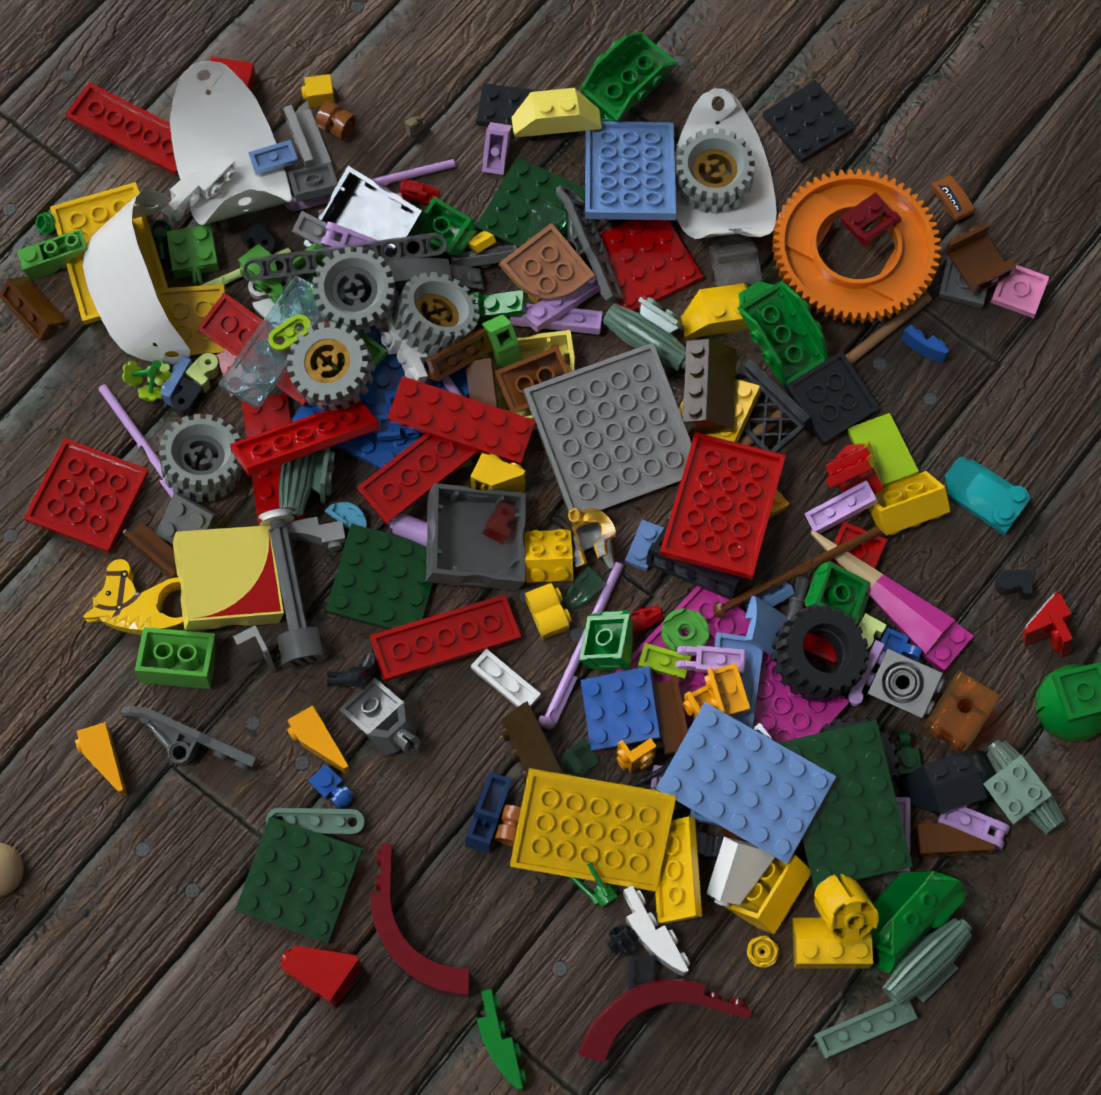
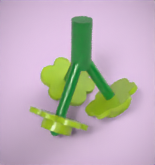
M132 360L123 366L124 373L122 378L125 383H129L130 387H135L136 384L142 383V375L148 374L147 380L149 385L138 388V393L141 399L153 402L163 398L161 389L154 388V384L162 386L164 381H169L172 374L169 371L170 365L167 363L163 364L161 360H154L146 370H142L136 361Z

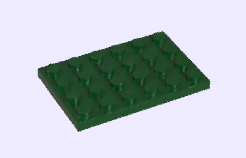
M876 720L779 742L780 745L836 776L802 837L814 889L831 875H836L841 883L840 874L857 880L913 867Z

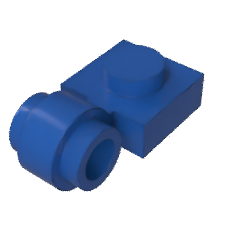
M376 415L379 429H377L378 441L401 439L402 431L408 438L419 436V431L387 421L388 415Z
M326 764L308 780L325 799L332 794L333 797L330 800L338 809L346 808L352 802L354 794L346 786L339 787L343 784V780Z

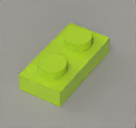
M645 643L638 668L650 666L652 667V672L669 677L677 675V679L684 681L687 670L676 668V662L681 660L690 661L691 656H684L675 651Z

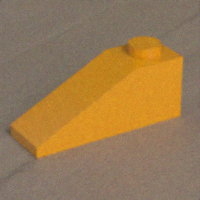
M313 706L288 719L290 728L287 731L294 742L298 740L302 747L345 774L350 773L348 764Z
M104 722L78 730L79 739H76L75 743L79 754L83 753L87 760L122 797L128 796L108 725Z

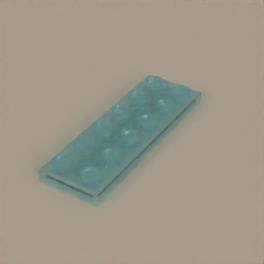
M297 275L293 277L218 383L220 388L259 410L290 365L287 361L288 354L294 355L291 349L283 353L272 350L268 341L270 332L292 316L298 314L306 316L314 330L322 320L313 296L312 289H314V286ZM299 326L296 328L297 331H302L304 329L303 326ZM280 339L277 341V344L281 345L285 340Z

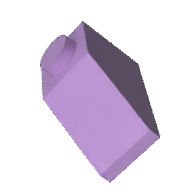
M491 122L487 127L482 172L504 175L510 148L511 125Z

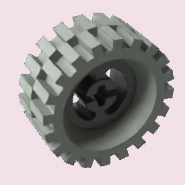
M344 247V254L340 255L339 251L336 250L332 252L333 259L330 260L326 256L322 260L323 268L318 265L316 269L317 277H313L312 282L314 289H312L313 296L321 317L324 321H328L329 326L330 322H337L339 328L344 324L350 328L351 332L355 330L359 334L358 330L364 329L365 334L371 332V326L374 325L376 329L381 327V320L387 321L390 318L389 311L394 310V299H396L394 278L389 265L386 266L385 260L381 256L377 259L374 251L369 249L366 254L363 247H357L356 252H352L351 247ZM360 280L365 281L372 288L371 296L366 302L364 285ZM344 284L347 302L352 306L344 304L339 299V291ZM353 290H357L358 295L353 296Z
M194 414V420L189 421L188 416L183 417L181 425L175 421L171 425L172 432L168 429L165 431L164 440L161 439L159 450L161 474L165 478V484L168 488L173 486V493L183 492V495L190 499L191 496H195L196 502H203L202 497H208L209 501H214L215 494H219L222 498L227 495L226 488L231 491L235 488V480L239 482L241 478L242 466L230 448L231 443L240 441L238 433L234 434V427L230 424L225 427V420L218 418L217 422L213 421V415L207 414L206 419H200V414Z

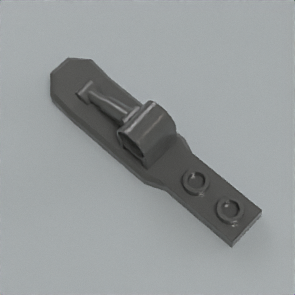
M560 185L556 188V195L564 203V207L568 212L567 242L584 262L589 260L592 272L595 274L594 278L598 281L601 288L600 293L606 301L621 302L625 298L608 260L607 250L594 219H585V201L570 188Z
M127 706L123 707L121 711L122 716L125 718L140 720L167 750L170 760L180 766L191 764L201 745L214 750L213 755L226 761L227 757L236 760L234 765L248 771L249 767L257 769L260 760L147 707ZM185 748L186 756L178 760L176 757L178 750Z

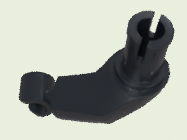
M372 644V655L365 654L358 666L351 667L349 671L343 672L327 671V686H349V688L354 690L362 688L371 681L379 667Z

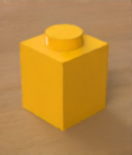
M330 74L304 78L305 86L301 87L303 100L308 101L309 108L320 107L326 101H331L335 104Z

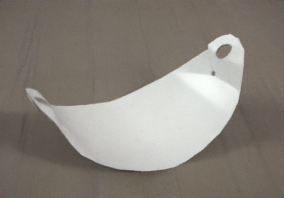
M714 88L702 94L693 106L677 145L674 158L677 221L683 231L694 239L727 234H741L750 237L768 235L774 230L777 211L771 172L763 146L755 127L738 99L725 89ZM719 96L723 98L725 105L721 111H715L712 108L714 97ZM720 121V124L716 125L715 122ZM713 128L714 133H719V128L725 129V135H730L732 131L737 134L736 140L742 137L746 141L745 147L750 145L752 156L755 158L752 189L750 193L748 192L746 200L744 202L740 200L739 206L735 209L732 205H729L728 212L723 213L722 208H718L717 214H711V208H706L705 212L699 211L698 204L694 208L689 205V198L684 201L681 197V191H678L676 181L677 156L680 154L682 144L686 146V140L690 136L695 140L696 133L699 131L706 135L707 129ZM725 168V173L729 175V171ZM699 173L700 176L704 179L705 174Z

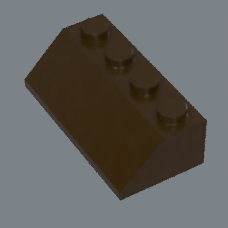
M710 339L686 341L683 423L688 435H694L695 432L701 434L734 432L737 350L735 348Z
M528 701L522 703L501 719L502 728L499 729L504 741H509L513 748L510 750L514 762H520L523 770L520 771V774L525 784L529 768L563 774Z

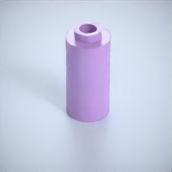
M401 513L391 521L390 528L393 529L392 534L426 546L427 522L405 513Z

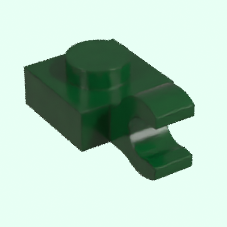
M909 731L899 732V735H897L900 750L896 754L900 757L901 761L898 768L900 771L899 776L909 775L921 766L919 749L911 748Z

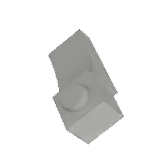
M312 517L285 523L289 527L290 541L316 543L322 545L324 550L338 551L345 546L346 536L342 521L319 525L318 518Z

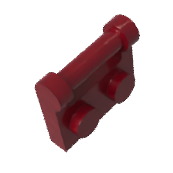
M876 192L840 218L843 225L864 247L870 245L874 238L890 227L897 226L902 222L900 215L893 211ZM883 216L886 218V220L869 232H863L864 229Z

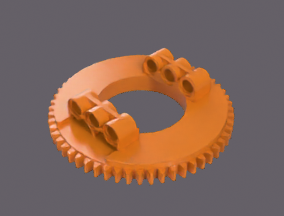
M849 169L847 175H845L843 170H840L838 176L831 171L829 178L822 174L821 181L817 177H814L813 184L807 181L805 188L800 186L798 193L793 192L792 199L788 198L786 205L782 206V211L779 212L778 220L775 223L772 240V252H775L773 257L776 261L775 267L780 269L779 276H784L783 282L785 284L789 283L788 287L794 290L802 300L806 301L810 309L812 307L815 308L817 314L823 312L825 313L824 317L827 318L830 315L833 316V320L841 318L843 322L851 320L852 323H855L856 320H860L861 323H864L865 320H870L873 323L875 318H878L880 321L883 320L884 316L891 318L893 312L899 315L901 308L906 311L909 304L913 306L916 299L920 300L922 293H926L939 265L938 262L941 256L939 255L941 251L939 244L941 239L938 238L939 230H935L937 222H932L933 214L927 215L929 207L922 208L924 201H917V193L910 195L911 188L903 190L904 183L896 186L895 178L888 182V175L885 174L880 179L879 172L871 176L870 170H867L865 175H862L861 169H858L856 174H853L852 169ZM876 192L901 217L902 222L887 229L894 241L895 249L882 272L877 276L867 279H851L838 275L822 261L818 253L820 245L837 217H841ZM883 216L877 222L882 223L886 218Z

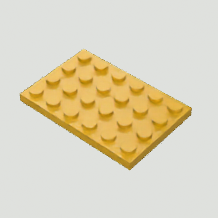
M130 183L51 206L50 209L54 216L58 236L82 229L87 246L90 238L139 194L137 183ZM147 216L132 219L138 247L150 275L155 293L156 289L168 288ZM83 252L66 265L82 321L86 325L102 319L88 290L83 270Z
M529 768L510 866L596 881L587 866V862L590 861L603 883L626 887L633 885L634 888L657 891L676 796L656 790Z

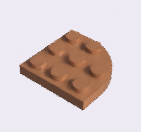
M552 223L499 263V266L518 288L533 297L547 300L567 297L595 276Z

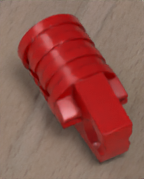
M407 179L402 180L399 193L410 196L411 201L418 203H430L433 197L439 199L441 192L440 189L425 183L413 182Z
M657 605L642 608L631 613L632 635L649 629L653 624L664 619L662 611Z

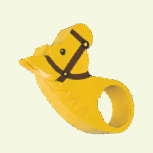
M122 559L114 560L107 567L104 588L96 597H93V608L84 615L88 623L103 622L116 630L142 635L144 627L184 631L183 617L172 618L160 613L164 599L170 593L181 590L179 577L168 579L142 593H138L132 583L134 573L128 562Z

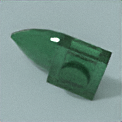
M588 566L568 589L564 608H576L587 600H592L607 582L592 567Z

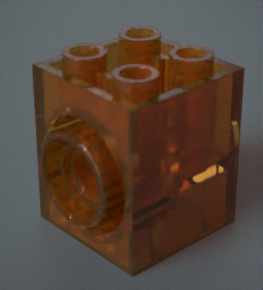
M958 670L924 724V727L928 728L926 732L937 739L941 736L949 741L948 746L958 752L961 749L965 751L974 741L1001 696ZM958 705L965 706L968 709V713H962L958 709Z

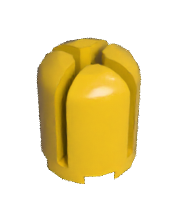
M840 874V883L836 875H831L816 888L814 893L815 908L835 938L841 940L844 944L864 941L863 937L873 927L877 928L879 921L878 911L856 880L850 876Z

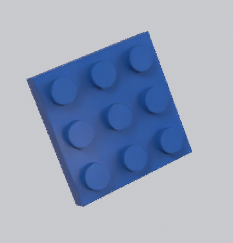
M646 666L581 680L591 751L596 752L617 748L618 742L621 740L627 746L646 742L650 738L652 740L663 738L652 667Z

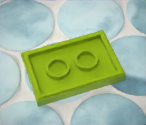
M890 413L847 429L853 444L871 443L877 459L876 466L884 487L918 475L919 471Z

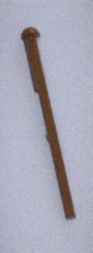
M876 526L724 604L717 601L713 606L714 615L718 618H726L727 611L750 601L752 596L758 597L881 535L879 527Z

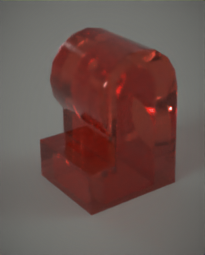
M508 503L498 504L490 515L482 534L503 544L512 530L507 526L515 516L514 508Z

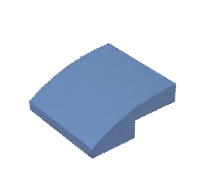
M752 596L745 617L750 621L745 640L771 656L775 649H772V642L777 638L775 634L783 626V623L787 621V616L756 596Z

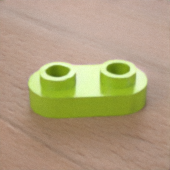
M301 314L294 315L272 330L268 337L272 350L283 353L290 349L292 343L298 344L299 341L296 337L300 333L304 337L309 334L306 329L311 327L310 320ZM299 326L304 327L302 331L296 330V328ZM278 340H285L283 344H277Z

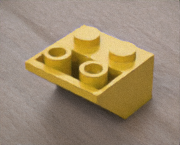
M482 453L471 475V487L475 490H502L522 493L526 489L525 470L516 463L508 464L502 461L500 457L494 454L487 455Z

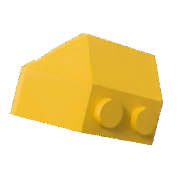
M745 283L700 289L681 316V323L684 326V338L749 330L737 309L739 307L738 293L748 288Z

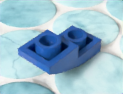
M912 324L904 330L901 340L913 350L940 363L946 360L949 350L942 340H938L934 335L926 340L923 332L915 329Z

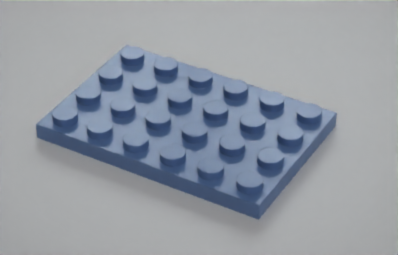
M601 121V129L586 130L585 219L676 220L673 122Z
M704 702L656 789L666 794L675 795L676 801L787 864L836 776Z

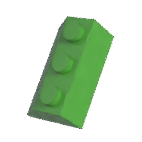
M144 627L135 667L139 683L210 689L215 663V634Z

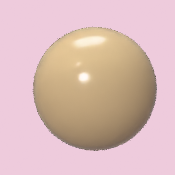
M0 843V897H4L13 892L20 884L24 866L21 856L13 847Z

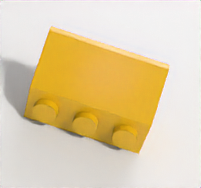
M927 471L883 487L882 491L874 494L879 503L868 508L876 526L886 536L897 534L900 530L908 527H916L924 521L940 518L943 514L950 512L945 486Z
M795 855L791 856L787 864L775 857L740 905L730 903L729 907L726 908L755 927L775 934L811 875L810 869Z
M792 918L794 969H869L872 966L871 932L863 937L864 941L844 944L841 940L834 937L822 918Z

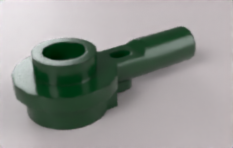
M155 220L151 224L150 230L153 239L157 242L159 260L161 263L167 261L166 231L172 230L170 225L164 220Z

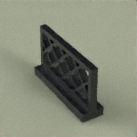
M750 359L744 364L745 369L736 376V379L742 381L744 378H747L752 384L761 387L760 394L765 395V403L755 404L753 409H764V418H752L751 412L746 423L747 427H744L743 432L760 449L779 453L804 430L809 432L814 425L811 417ZM778 408L780 410V418H768V409ZM763 423V433H752L751 424ZM767 423H779V433H766ZM783 423H794L797 426L791 433H783ZM766 438H778V444L772 450H769L765 446Z
M667 522L656 542L652 543L649 547L646 565L729 600L733 599L743 577L737 576L736 578L724 572L659 555L660 545L663 543L668 526Z

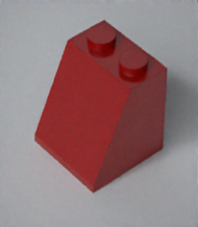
M294 946L292 950L288 949L280 960L282 963L280 968L286 976L333 1008L337 1006L363 968L361 960L356 955Z

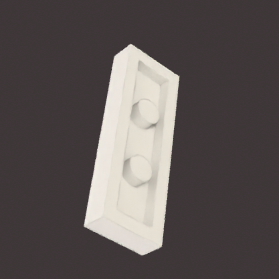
M487 649L471 665V669L516 707L526 701L532 707L541 697V694Z

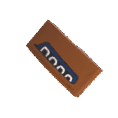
M951 175L931 184L932 191L944 203V210L955 221L975 213V208Z

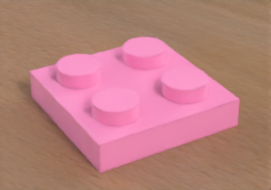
M1017 265L1011 277L998 283L991 303L1034 318L1049 276Z

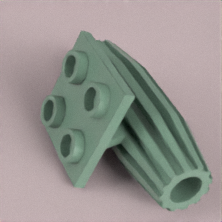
M642 297L639 298L638 301L641 303L640 314L616 303L610 307L604 316L603 323L619 338L635 349L654 343L661 364L677 371L681 368L685 370L686 347L671 335L677 329L681 331L684 329V326L680 323L682 319L668 309L666 312L662 311L663 307L650 297L647 300Z
M331 446L327 447L323 452L317 454L313 452L302 458L282 464L279 479L280 509L293 510L292 514H290L291 516H301L306 507L311 489L320 494V503L325 504L326 495L331 496V479L335 468V451H331Z
M998 739L988 746L989 752L986 755L996 774L987 780L984 786L1012 824L1027 816L1046 835L1062 825L1066 819L1053 794L1026 758L1006 740L1001 742Z
M952 919L929 936L925 935L913 944L882 987L885 994L898 1006H902L915 996L922 1003L928 999L958 969L953 962L972 938L970 933L972 928L963 919L959 921Z

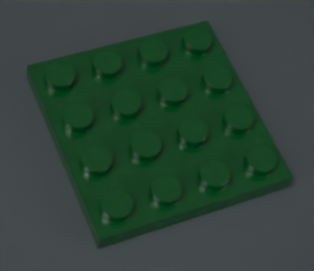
M517 157L478 221L476 231L480 233L487 231L494 236L495 240L506 245H516L518 249L552 223L567 241L568 212L564 207V203L556 195V188L560 185L568 187L584 201L585 188Z
M351 524L325 613L386 630L422 620L433 583L426 582V546L410 539Z
M270 816L235 911L329 944L363 849Z

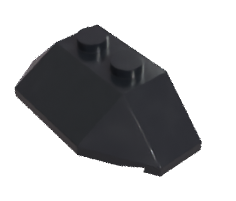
M968 749L923 764L898 781V785L903 796L910 798V806H916L925 811L942 815L986 800L989 791L984 786V783L993 777L996 772L986 755L987 751Z

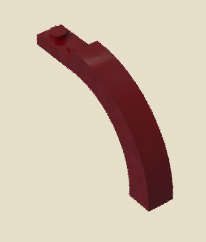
M382 844L381 851H377V866H381V875H376V890H380V893H370V904L375 928L385 950L396 965L417 983L442 994L469 998V968L448 967L425 958L410 946L399 931L392 909L393 847L392 844Z
M678 978L650 981L627 990L605 1006L589 1026L582 1039L578 1053L580 1056L604 1063L614 1038L626 1023L639 1013L660 1004L670 1002L694 1003L746 1019L750 1018L752 1009L746 1006V1001L732 997L730 1002L721 999L722 994L708 990L707 994H704L706 985L703 982Z

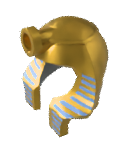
M579 508L570 509L568 518L573 522L572 556L575 566L581 567L586 565L584 551L594 547L597 558L603 557L606 565L609 568H613L615 558L612 538L616 537V531L610 518L602 510L596 508H587L582 511Z

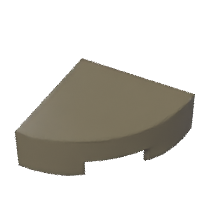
M414 116L405 121L406 133L410 137H414L428 126L420 116Z

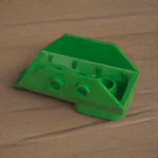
M642 32L627 34L620 40H616L605 54H601L596 59L580 89L584 96L599 108L601 121H618L638 101H643L648 93L659 86L678 63Z
M758 281L738 293L739 307L737 309L751 331L750 337L755 344L760 346L764 361L770 366L783 387L828 359L821 325L810 314L811 310L808 303L802 300L783 281L777 284Z
M935 871L899 873L873 903L878 911L879 921L877 928L873 927L870 932L872 948H874L877 956L878 969L891 975L913 944L925 936L931 928H941L948 923L951 914L963 906L966 901V892L960 880Z

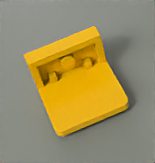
M557 529L525 532L526 583L573 581L571 531Z

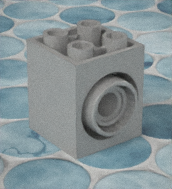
M887 649L868 694L923 718L924 713L930 714L934 705V701L931 700L934 691L939 693L945 679L941 678V672ZM900 675H905L910 680L909 685L904 689L898 688L895 684L896 678Z

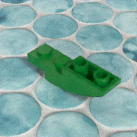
M522 290L484 296L480 292L468 293L469 296H475L476 301L474 304L479 305L477 314L480 315L477 323H485L502 314L508 320L510 316L526 314L527 293Z
M491 989L481 991L486 1017L478 1018L477 1022L485 1048L504 1079L517 1092L523 1091L522 1084H527L524 1068L518 1069L516 1060L521 1058L518 1043L513 1044L512 1037L501 1038V1036L506 1035L503 1020L498 1021L496 1011L501 1010L498 995L493 996Z

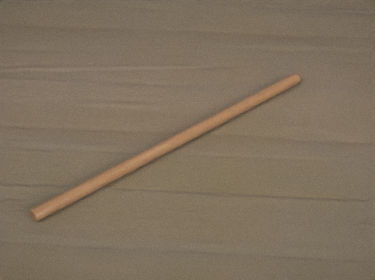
M923 293L921 299H916L913 306L909 304L906 311L903 309L899 315L894 316L845 355L850 364H854L932 301L931 296L928 293ZM777 409L768 418H780V410ZM763 423L757 425L751 432L763 433ZM767 423V432L778 423ZM747 435L738 441V443L748 446L754 443Z

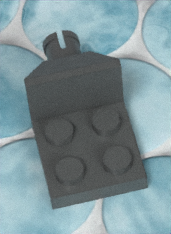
M375 677L339 708L342 715L371 740L383 757L398 752L400 749H403L406 754L411 755L415 752L409 745H412L416 750L420 747L421 741L415 736L419 725L405 703Z

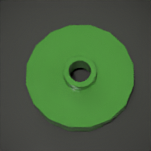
M680 608L672 611L665 618L661 628V638L664 645L669 650L677 652L680 646H705L709 638V626L706 619L699 612ZM686 630L689 632V635L682 636L680 632Z

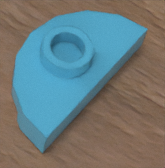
M350 502L332 504L325 510L336 521H342L343 526L347 529H350L351 524L366 527L367 522L364 513L358 506Z

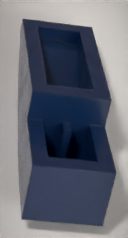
M489 772L466 835L465 847L489 853L513 779Z

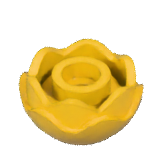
M768 936L753 938L748 944L747 956L755 966L761 968L768 967L777 960L778 946Z

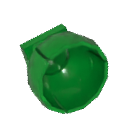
M1100 662L1086 666L1065 665L1044 677L1035 695V709L1038 720L1048 733L1064 742H1085L1101 733Z

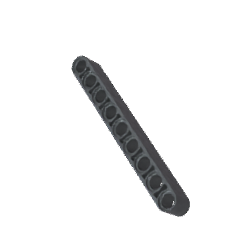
M427 233L250 258L245 262L243 272L248 279L255 281L316 272L319 265L316 262V257L319 254H326L331 260L334 258L332 252L338 250L340 253L345 250L344 247H351L352 252H356L357 247H363V249L370 247L374 250L376 258L378 259L381 256L385 262L442 254L446 249L447 243L441 234ZM433 238L441 239L442 245L437 250H433L429 246ZM411 241L419 243V249L415 253L407 251V245ZM389 244H393L397 248L396 253L392 256H387L384 253L385 247ZM296 257H303L306 260V265L303 268L298 269L293 265ZM274 260L281 261L283 269L279 272L273 271L270 268L271 262ZM256 263L260 266L261 270L258 274L252 275L247 270L248 265Z

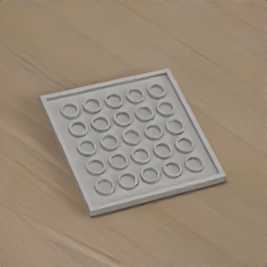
M654 343L523 389L568 512L572 508H579L581 511L587 508L603 510L681 481L691 448V441Z

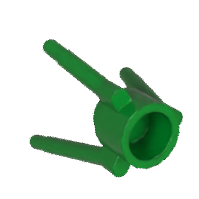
M588 861L587 866L598 884L593 889L595 894L578 878H569L590 897L594 905L599 903L602 908L618 898L616 894L618 890L614 884L603 883L592 863Z

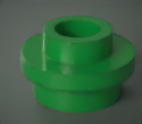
M44 212L36 218V228L42 234L49 235L55 229V220L52 213Z

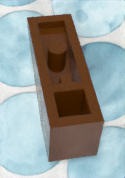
M923 820L914 829L917 859L991 855L995 850V844L944 823H935V820Z

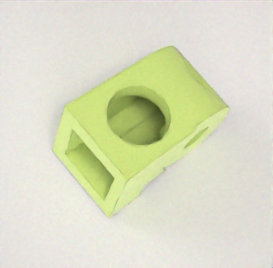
M206 353L200 356L185 371L187 379L201 386L206 393L210 389L209 380L219 375L220 367L217 357L211 353Z
M866 613L859 624L863 630L862 638H866L868 642L865 651L870 650L874 637L880 639L886 627V624Z

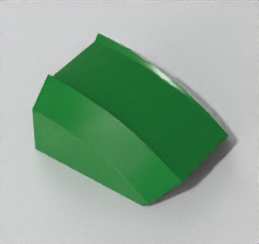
M433 197L425 211L429 216L418 235L439 233L447 243L443 254L461 255L475 234L474 220L438 198ZM433 238L430 241V248L433 250L439 249L442 245L441 239Z
M828 561L821 564L813 574L809 591L804 600L805 606L809 608L810 606L818 605L821 608L823 605L832 606L833 611L839 608L845 612L844 616H851L855 619L854 624L856 626L862 620L870 596V582Z
M627 610L602 611L587 616L579 660L585 666L598 671L627 670L630 666L633 633L631 613Z

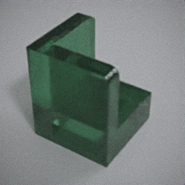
M586 738L562 754L563 762L573 776L576 777L582 776L599 764V760L591 751L589 741Z

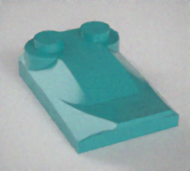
M959 457L945 475L947 497L1004 536L1032 499L1025 488L1010 484L971 459Z

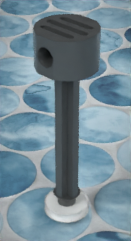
M282 508L264 512L258 518L262 520L260 526H271L268 532L271 537L289 631L277 637L282 666L298 668L324 661L327 658L322 629L307 626L288 531L289 527L285 525V523L293 521L294 516L290 515L293 510Z

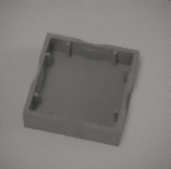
M434 483L428 492L426 582L518 591L525 582L523 531L525 527L526 493L502 490L484 491L465 486Z

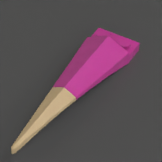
M811 530V536L826 551L838 546ZM849 552L834 558L844 569L870 582V597L904 635L909 636L911 644L922 649V657L942 673L972 640L973 635L956 623L954 618Z

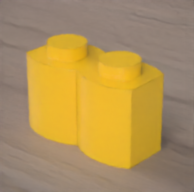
M552 583L525 593V600L542 640L569 630V623L572 620L568 610H563L560 604L563 599L558 587L554 589Z

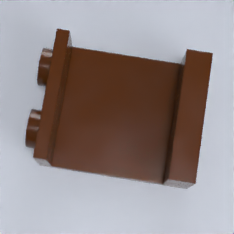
M988 223L982 226L976 225L962 236L960 234L954 236L949 240L946 254L974 295L1011 277L1017 266L1013 259L1003 260L987 236L990 228Z

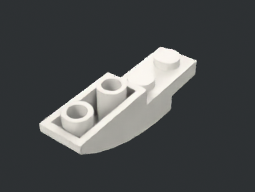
M231 157L209 163L180 180L170 189L172 200L162 209L163 220L171 225L174 221L182 218L185 210L190 205L193 206L198 201L200 195L206 200L211 195L215 196L221 189V185L226 180H231L235 175V160Z
M390 310V318L387 321L382 319V326L378 328L382 344L386 347L388 354H397V359L404 369L405 377L425 383L428 375L424 364L428 355L425 350L423 354L417 352L419 347L415 345L410 348L406 344L407 338L401 340L398 336L400 330H395L393 326L395 320H392V314L394 311Z
M633 885L624 889L623 896L633 913L626 917V922L638 935V941L651 955H655V959L681 976L687 975L689 971L687 967L690 966V963L684 952L679 953L675 945L678 943L674 932L672 930L668 931L665 925L656 930L657 922L651 912H646L643 906L646 902L640 890L635 891Z

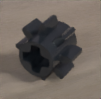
M621 924L609 931L608 936L610 940L606 941V944L615 955L620 953L621 956H627L635 951L637 945L634 941H637L639 937L634 929H631L630 925L625 927Z

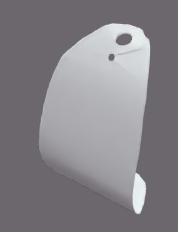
M212 61L194 63L179 79L170 115L173 151L180 180L198 168L218 160L232 157L236 164L235 175L231 180H226L221 185V189L215 196L211 195L206 200L200 195L198 201L193 206H189L195 220L199 224L205 225L290 202L291 193L284 167L255 175L248 152L276 144L269 124L254 95L243 81L225 64ZM201 70H208L211 73V77L206 81L198 79L197 74ZM207 89L211 91L210 95L206 94Z
M145 189L137 194L90 238L87 250L84 252L83 270L95 307L110 336L126 353L142 360L153 362L158 359L163 364H175L180 362L182 356L189 358L191 350L169 322L157 298L132 225V219L149 216L161 211L168 204L169 198L165 194ZM148 203L157 204V206L152 208L144 207ZM174 351L177 352L179 356L168 357L165 355V352Z

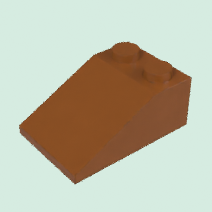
M558 346L494 371L509 410L512 413L529 409L523 389L569 373Z

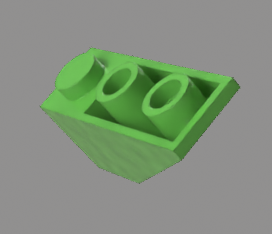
M78 229L17 250L22 270L33 281L53 274L86 251L87 246L82 229Z
M260 244L238 259L241 267L240 273L247 281L250 279L243 272L245 262L250 258L272 255ZM274 260L271 262L270 268L273 271L278 272ZM252 263L247 267L248 272L252 275L258 274L261 270L260 266L256 263ZM280 277L256 281L251 280L261 293L265 292L268 294L274 304H280L284 309L288 308Z
M503 314L482 323L484 330L487 331L498 369L522 360L519 343L512 323Z

